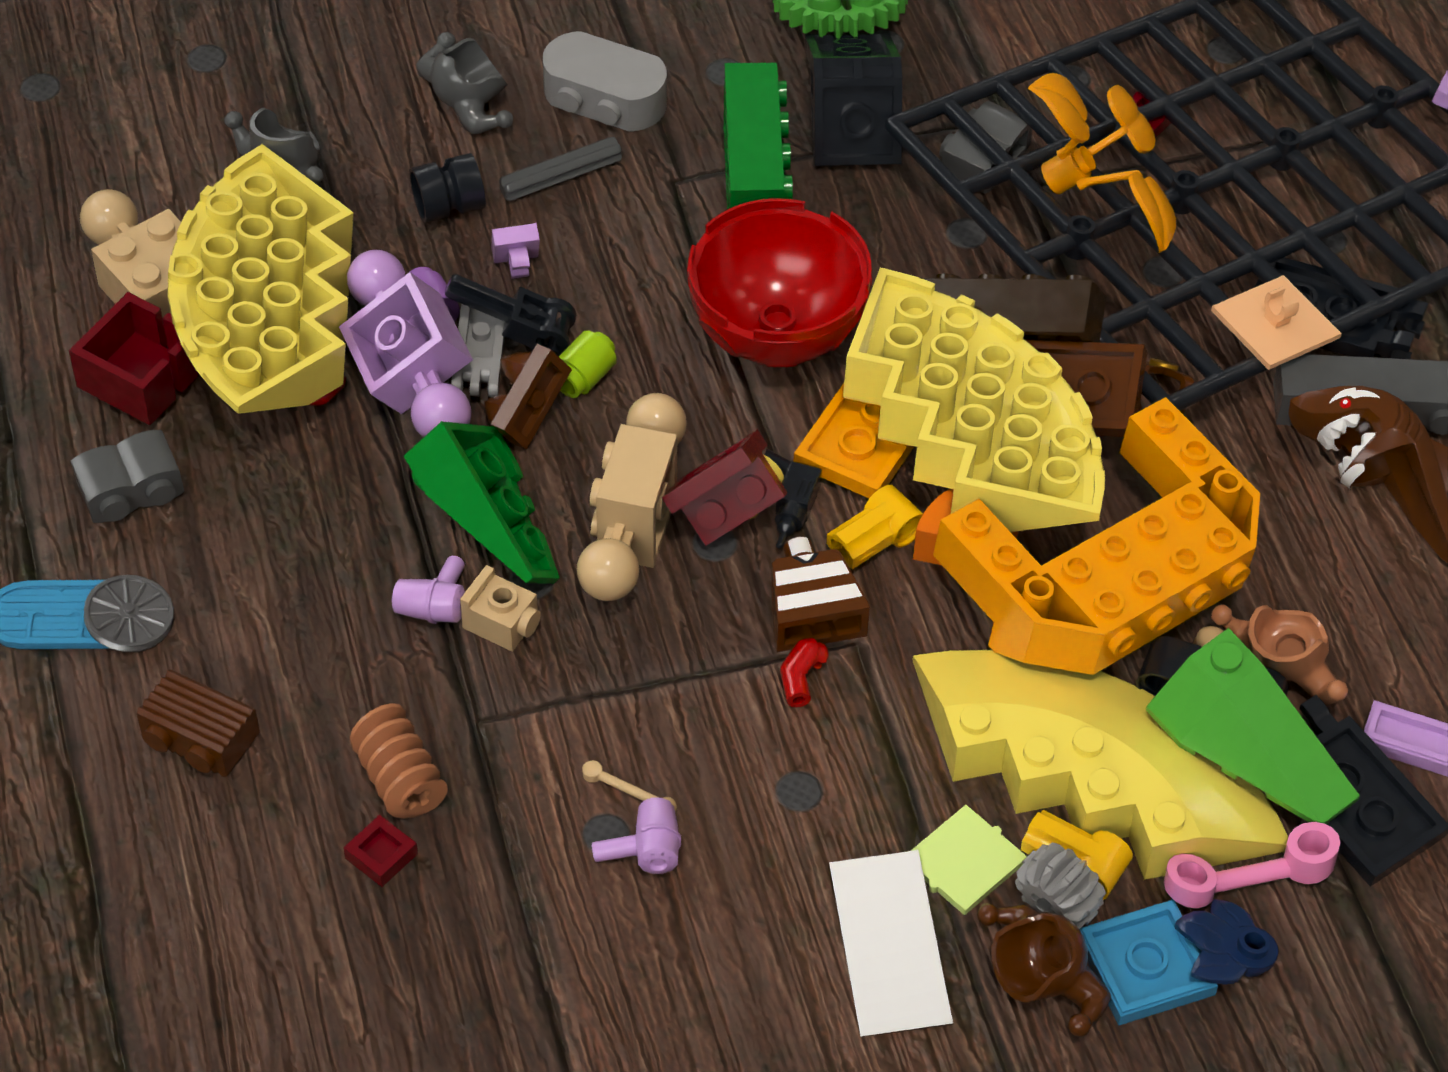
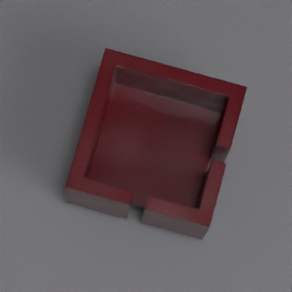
M127 292L69 349L78 388L148 425H151L176 400L175 389L183 392L200 375L180 343L172 322L171 313L168 312L162 317L161 308L130 292Z

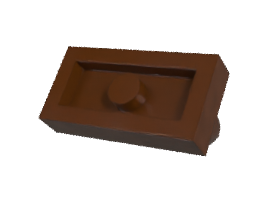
M536 344L532 352H519L500 359L503 371L513 386L509 393L500 394L484 401L485 411L491 425L512 444L527 449L572 371L551 349Z

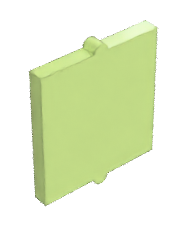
M964 805L911 850H919L924 880L929 884V891L931 893L938 892L963 915L971 911L1023 865L1022 861L1027 856L1001 835L1002 830L999 826L992 827L967 805Z

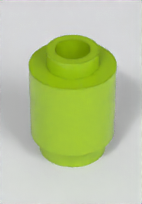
M583 331L564 350L559 357L572 371L560 391L568 397L577 398L581 393L587 394L617 362L615 346L609 337L601 332Z

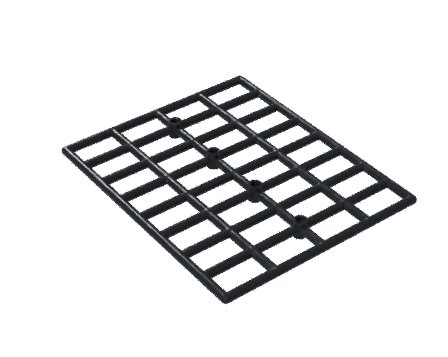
M1183 0L891 116L885 121V129L1025 274H1035L1047 279H1056L1041 263L1062 254L1074 260L1087 258L1132 304V306L1103 318L1100 343H1118L1111 336L1112 334L1147 319L1205 377V379L1169 395L1145 370L1141 394L1151 404L1166 397L1180 411L1268 369L1255 356H1252L1223 370L1165 310L1199 295L1212 307L1229 299L1219 286L1250 272H1253L1263 283L1276 279L1282 275L1270 263L1301 249H1304L1362 304V306L1330 320L1342 333L1341 335L1448 286V266L1430 273L1372 219L1381 213L1404 204L1448 245V220L1422 197V195L1448 184V154L1398 110L1425 97L1433 100L1440 84L1345 0H1319L1344 23L1315 35L1276 0H1251L1296 41V43L1269 54H1265L1214 7L1228 0ZM1196 13L1248 62L1217 75L1165 25ZM1148 33L1190 72L1199 83L1167 95L1116 45ZM1359 35L1413 84L1398 91L1385 85L1373 88L1329 47ZM1099 53L1150 102L1138 107V111L1145 116L1148 122L1165 116L1218 167L1200 176L1188 170L1175 172L1153 150L1145 154L1139 153L1132 145L1127 134L1117 140L1167 189L1163 192L1168 198L1174 213L1184 215L1191 212L1237 259L1203 273L1172 241L1166 250L1159 253L1157 241L1138 202L1133 204L1112 182L1091 185L1090 187L1115 211L1114 213L1095 221L1085 215L1071 217L1027 173L1041 167L1042 163L1056 156V151L1064 147L1071 138L1069 136L1065 137L1014 86L1046 73H1057L1066 77L1079 93L1087 112L1099 123L1089 128L1090 138L1082 144L1078 143L1076 146L1077 148L1081 146L1090 147L1122 126L1116 120L1112 111L1066 65ZM1312 55L1366 105L1335 118L1281 67ZM1263 75L1314 121L1317 126L1301 133L1289 127H1282L1276 130L1232 87ZM997 94L1048 145L1013 159L962 107ZM1214 95L1268 147L1236 160L1182 108ZM1440 107L1445 113L1448 114L1447 109ZM945 115L995 167L960 181L909 128ZM1365 123L1380 129L1390 126L1435 166L1437 170L1407 183L1350 130ZM1332 138L1389 191L1357 205L1300 151ZM1268 165L1280 171L1292 168L1339 213L1306 227L1250 173ZM1097 167L1091 171V177L1104 175ZM1010 180L1063 235L1027 250L974 194ZM1233 181L1289 236L1255 250L1200 195ZM1130 225L1185 282L1151 297L1095 240ZM1354 226L1413 282L1380 297L1321 240Z

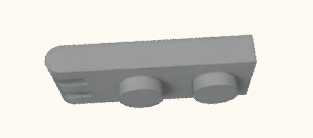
M461 304L458 330L473 360L452 376L451 385L456 386L462 391L463 381L470 382V396L480 397L481 382L488 383V397L499 395L502 369L500 359L503 358L505 337L502 336L504 321Z

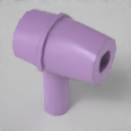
M449 556L439 575L433 580L399 579L395 583L392 594L394 613L428 620L429 623L433 624L437 622L458 623L462 618L460 598L465 593L462 585L456 584L465 567L464 561L458 556Z
M664 798L644 800L638 807L636 834L592 842L595 862L637 855L638 865L645 872L664 874L672 871L678 865V850L681 847V834L678 832L674 806L669 800Z

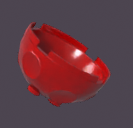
M784 198L761 199L732 207L720 213L705 225V233L696 246L692 244L687 266L688 286L691 302L699 318V324L723 350L732 356L742 357L757 364L766 365V367H796L798 364L813 360L829 351H835L861 319L872 283V264L869 250L861 235L848 221L838 214L831 212L830 218L806 210L805 201Z

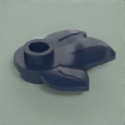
M1214 899L1210 906V912L1192 911L1179 918L1174 925L1180 934L1202 950L1191 970V976L1201 981L1216 984H1234L1243 976L1256 977L1262 975L1274 966L1278 957L1279 949L1274 938L1263 929L1256 927L1250 914L1243 908L1229 901Z

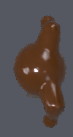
M990 903L983 904L977 913L979 922L986 926H992L996 922L1007 925L995 934L991 946L993 969L1003 990L1013 999L1022 1002L1037 1001L1057 995L1067 997L1076 1003L1081 1010L1080 1013L1070 1017L1068 1023L1070 1032L1077 1037L1087 1035L1090 1032L1092 1023L1099 1019L1107 1010L1111 994L1100 978L1087 966L1088 948L1080 929L1062 915L1052 912L1040 913L1028 905L997 908Z

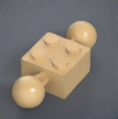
M105 189L90 195L81 208L80 224L85 235L91 241L98 244V246L91 249L99 287L115 304L127 292H130L161 308L162 317L168 312L171 313L168 300V269L170 255H172L173 247L177 240V231L181 221L168 208L138 224L136 206L124 193Z
M650 393L637 399L628 411L626 425H620L615 442L608 441L605 446L602 460V469L605 472L602 479H594L590 493V506L596 507L592 518L590 534L597 537V541L589 544L583 550L577 562L578 581L584 591L595 599L614 601L623 598L632 591L638 581L639 565L654 568L671 515L662 497L677 482V445L684 437L687 426L686 415L682 406L669 395Z

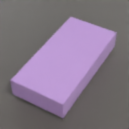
M1374 700L1364 732L1388 758L1448 777V723Z

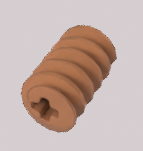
M395 703L381 705L369 711L357 722L349 738L353 751L358 754L360 764L367 770V776L375 785L376 793L383 800L386 811L392 817L406 819L426 814L435 809L444 800L448 792L447 783L442 779L439 780L440 771L438 767L431 764L430 753L422 749L423 741L421 737L414 734V725L410 720L406 719L405 709L400 704Z

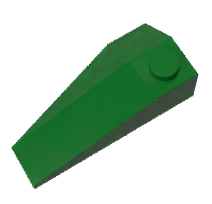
M441 421L404 455L406 462L412 470L411 475L414 483L525 583L554 584L560 579L545 535L531 523L529 515L535 511L532 499L526 495L522 496L517 484L523 477L520 466L498 430L492 426Z

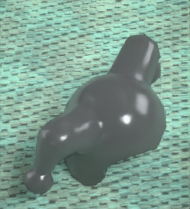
M443 32L439 34L437 43L416 63L419 76L431 82L437 97L447 106L454 109L463 127L471 134H480L498 126L501 128L510 127L513 124V115L510 111L502 110L497 115H486L483 111L484 104L498 95L508 84L474 38H466L455 44L456 40L452 33Z
M260 108L252 115L249 121V131L242 125L243 116L237 111L227 113L224 123L227 127L231 128L237 151L241 156L263 144L321 187L320 183L324 179L323 170L315 166L320 156V146L311 131H296L283 127L279 124L276 114L267 108Z

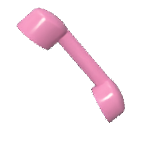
M1303 823L1294 828L1289 834L1283 858L1217 872L1207 861L1192 854L1175 855L1167 864L1164 877L1165 890L1175 902L1184 907L1199 909L1211 903L1214 893L1289 877L1293 881L1302 884L1319 883L1328 878L1334 870L1341 843L1340 838L1332 827L1324 823Z

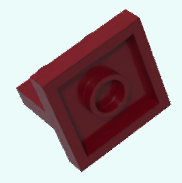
M757 429L681 477L663 495L662 500L672 514L682 509L705 546L784 498L788 492L762 454V451L768 445Z

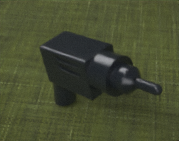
M767 449L764 455L773 460L782 470L784 475L782 484L788 492L784 498L776 502L775 522L777 524V531L780 533L776 547L781 549L786 538L800 531L804 522H807L821 487L822 470L817 467L790 461Z

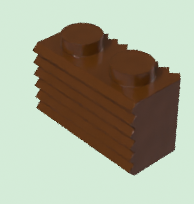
M167 670L166 676L161 678L160 684L155 686L154 691L150 692L148 699H145L143 705L137 710L142 738L151 748L162 753L168 750L172 753L176 752L180 757L184 756L186 761L196 770L203 773H208L212 770L214 773L218 772L222 777H226L260 733L255 708L173 670Z

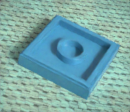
M1174 900L1080 928L1088 948V964L1111 994L1108 1005L1118 1026L1216 995L1218 988L1216 983L1201 981L1191 976L1194 962L1201 951L1175 929L1174 925L1182 917V914Z

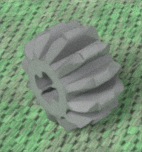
M1052 842L1049 845L1043 844L1037 851L1033 850L1022 861L1023 865L1016 871L1017 879L1015 884L1017 889L1023 894L1022 900L1040 913L1052 912L1062 915L1073 922L1079 929L1084 924L1087 925L1098 914L1097 910L1104 904L1103 897L1106 892L1103 885L1098 882V874L1090 870L1087 866V860H1081L1072 849L1068 848L1065 850L1060 844Z

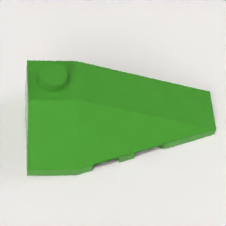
M1229 628L1190 655L1146 707V711L1180 748L1192 755H1195L1196 752L1221 766V772L1235 780L1237 777H1240L1264 791L1266 798L1307 822L1328 824L1359 800L1360 795L1265 666Z

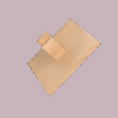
M1284 275L1215 304L1211 309L1221 322L1268 370L1339 339L1342 334Z

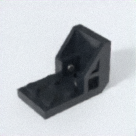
M843 33L841 38H836L834 34H826L823 37H819V34H805V53L811 67V121L814 165L902 164V146L885 129V121L889 117L902 112L901 56L890 34L858 33V37L855 38L850 33Z

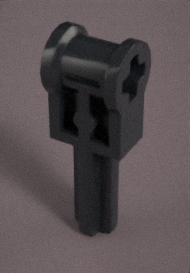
M457 274L452 275L446 286L445 295L449 299L504 321L502 336L526 345L532 351L536 344L551 349L558 357L570 345L567 334L568 330L574 325L577 314L575 308L569 302L559 298H546L523 287H519L514 297L511 298ZM560 312L561 318L556 320L557 313ZM549 336L548 343L545 345L544 339H547Z

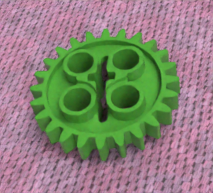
M772 0V3H774V12H779V19L781 21L789 20V27L791 28L803 25V33L805 34L815 29L818 30L819 37L825 36L828 32H834L836 38H841L843 32H849L855 38L858 37V31L860 30L874 34V26L887 29L888 20L898 22L899 13L906 12L908 0Z

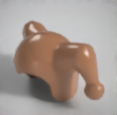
M1224 604L1218 605L1212 610V621L1219 626L1222 625L1224 630L1229 628L1265 667L1279 672L1287 681L1297 683L1311 698L1317 695L1326 706L1346 698L1348 694L1346 683L1337 680L1325 663L1329 653V637L1325 627L1312 613L1300 610H1272L1268 605H1262L1256 608L1250 620L1246 621L1233 617L1232 610Z

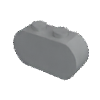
M582 31L558 36L546 46L543 52L544 94L552 106L629 132L649 128L664 116L667 108V70L665 64L658 56Z

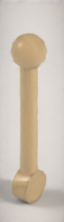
M588 761L582 767L583 778L587 782L595 783L600 780L642 801L650 798H659L602 771V765L598 761ZM662 797L672 803L676 812L677 804L675 800L671 797Z

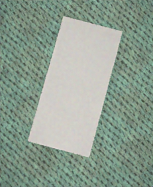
M919 850L829 862L860 1036L952 1024L953 1020Z

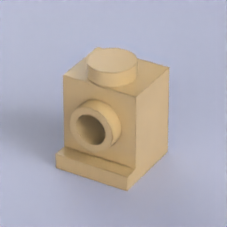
M488 565L483 568L460 598L462 628L512 652L523 637L528 638L534 633L540 621L541 613L538 610L537 594L495 575V569Z

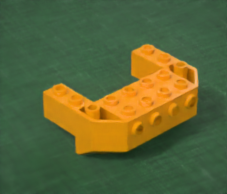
M1165 397L1129 417L1119 452L1160 494L1161 499L1042 566L980 499H977L940 520L933 556L994 622L988 646L995 653L1023 663L1094 675L1242 588L1244 581L1250 575L1251 570L1249 567L1257 544L1260 492Z

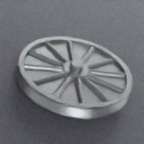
M118 575L108 578L97 584L90 591L84 605V622L88 632L100 644L116 651L138 652L149 649L160 643L168 635L173 624L174 607L169 594L158 583L142 576Z

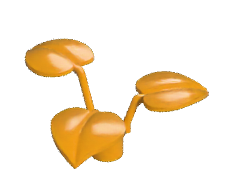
M1057 73L1046 74L1034 81L1028 87V90L1035 93L1046 103L1059 124L1071 138L1064 147L1056 151V156L1041 165L1042 175L1049 188L1054 193L1060 195L1076 185L1079 190H1083L1091 185L1129 180L1131 190L1153 231L1159 253L1166 250L1176 230V216L1165 193L1152 177L1144 178L1139 170L1091 177V171L1096 169L1093 155L1127 134L1132 145L1139 153H1148L1155 146L1153 129L1145 116L1138 111V107L1130 94L1120 85L1109 88L1107 91L1108 104L1114 117L1122 127L1089 149L1085 146L1077 148L1078 143L1082 144L1090 138L1089 126L1085 122L1088 116L1087 109L1079 93L1066 77Z

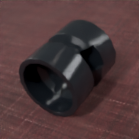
M471 153L448 158L445 160L443 167L432 162L409 169L414 202L423 223L448 218L451 209L454 208L461 214L483 209L486 206L483 181L476 160Z

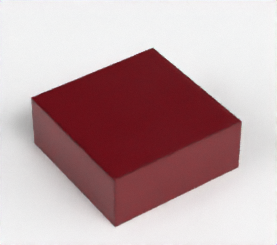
M380 814L343 847L345 859L381 887L387 884L418 855L417 843Z

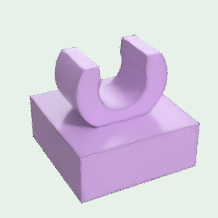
M537 223L492 229L491 248L494 263L508 262L511 279L528 277L529 258H536L539 255L540 238Z

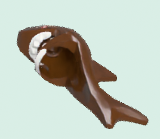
M1338 386L1309 391L1291 398L1288 414L1297 432L1322 444L1326 450L1333 449L1338 451L1342 447L1348 455L1343 457V463L1338 464L1339 482L1350 490L1351 486H1372L1384 483L1412 525L1438 556L1448 564V447L1431 439L1419 417L1400 398L1384 390L1365 386Z

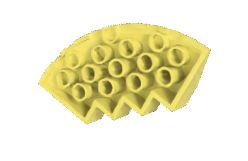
M263 144L234 161L224 169V177L215 183L213 187L207 185L200 193V201L193 210L187 211L178 228L177 240L173 247L172 255H170L168 269V300L172 322L180 343L201 377L238 414L310 405L343 385L346 343L343 342L345 339L339 326L347 321L348 314L347 296H349V288L347 285V273L351 264L354 212Z
M880 267L847 354L843 398L881 406L878 439L917 447L913 480L954 489L951 514L980 499L1010 532L1099 521L1105 490V470H1103L1101 458L1100 437H1096L1092 427L1093 417L1081 393H1075L1062 377V367L1048 352H1038L1030 343L1024 340V331L998 313L990 317L974 308L975 300L962 294L955 299L935 291V283Z
M950 650L913 655V664L953 782L1002 773L1016 814L1065 805L1071 824L1091 835L1100 830L1108 831L1120 838L1129 837L1144 880L1165 876L1168 861L1173 856L1179 854H1192L1204 859L1211 866H1217L1285 852L1288 835L1277 812L1263 791L1240 777H1237L1235 780L1221 772V766L1196 752L1195 755H1192L1180 748L1146 711L1147 705L1155 697L1146 690H1140L1136 685L1103 671L1090 675L1028 664L995 653L993 650Z

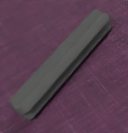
M608 137L506 174L499 179L501 193L507 201H513L616 163L622 158L620 144H618L615 137Z

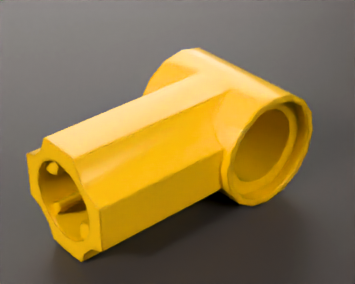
M886 485L877 490L868 499L862 512L827 533L826 544L830 549L840 551L849 568L854 569L891 544L901 548L915 540L916 528L923 513L895 486Z
M1045 810L1037 812L1032 819L1021 844V851L1028 855L1033 850L1037 851L1043 844L1049 845L1052 842L1060 844L1065 850L1068 848L1072 849L1078 858L1087 860V866L1090 870L1098 874V882L1103 885L1106 892L1103 900L1108 897L1133 858L1129 845L1117 835L1100 830L1091 835Z

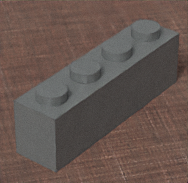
M1304 354L1276 368L1273 381L1276 425H1292L1288 414L1291 398L1309 391L1338 386H1365L1384 390L1400 398L1419 417L1428 433L1448 434V361Z

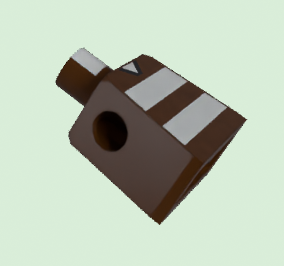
M796 537L789 540L783 547L785 557L774 560L771 569V600L776 651L792 650L795 644L804 638H814L817 642L827 644L867 637L870 606L841 552L835 549L814 552L812 542L807 537Z

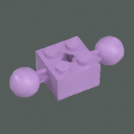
M369 250L361 253L353 260L348 269L347 285L354 299L365 307L341 324L339 328L370 394L400 414L411 408L412 423L416 431L423 438L441 421L469 424L471 420V406L468 398L456 386L443 382L473 359L441 294L411 272L405 275L401 262L391 253L383 250Z

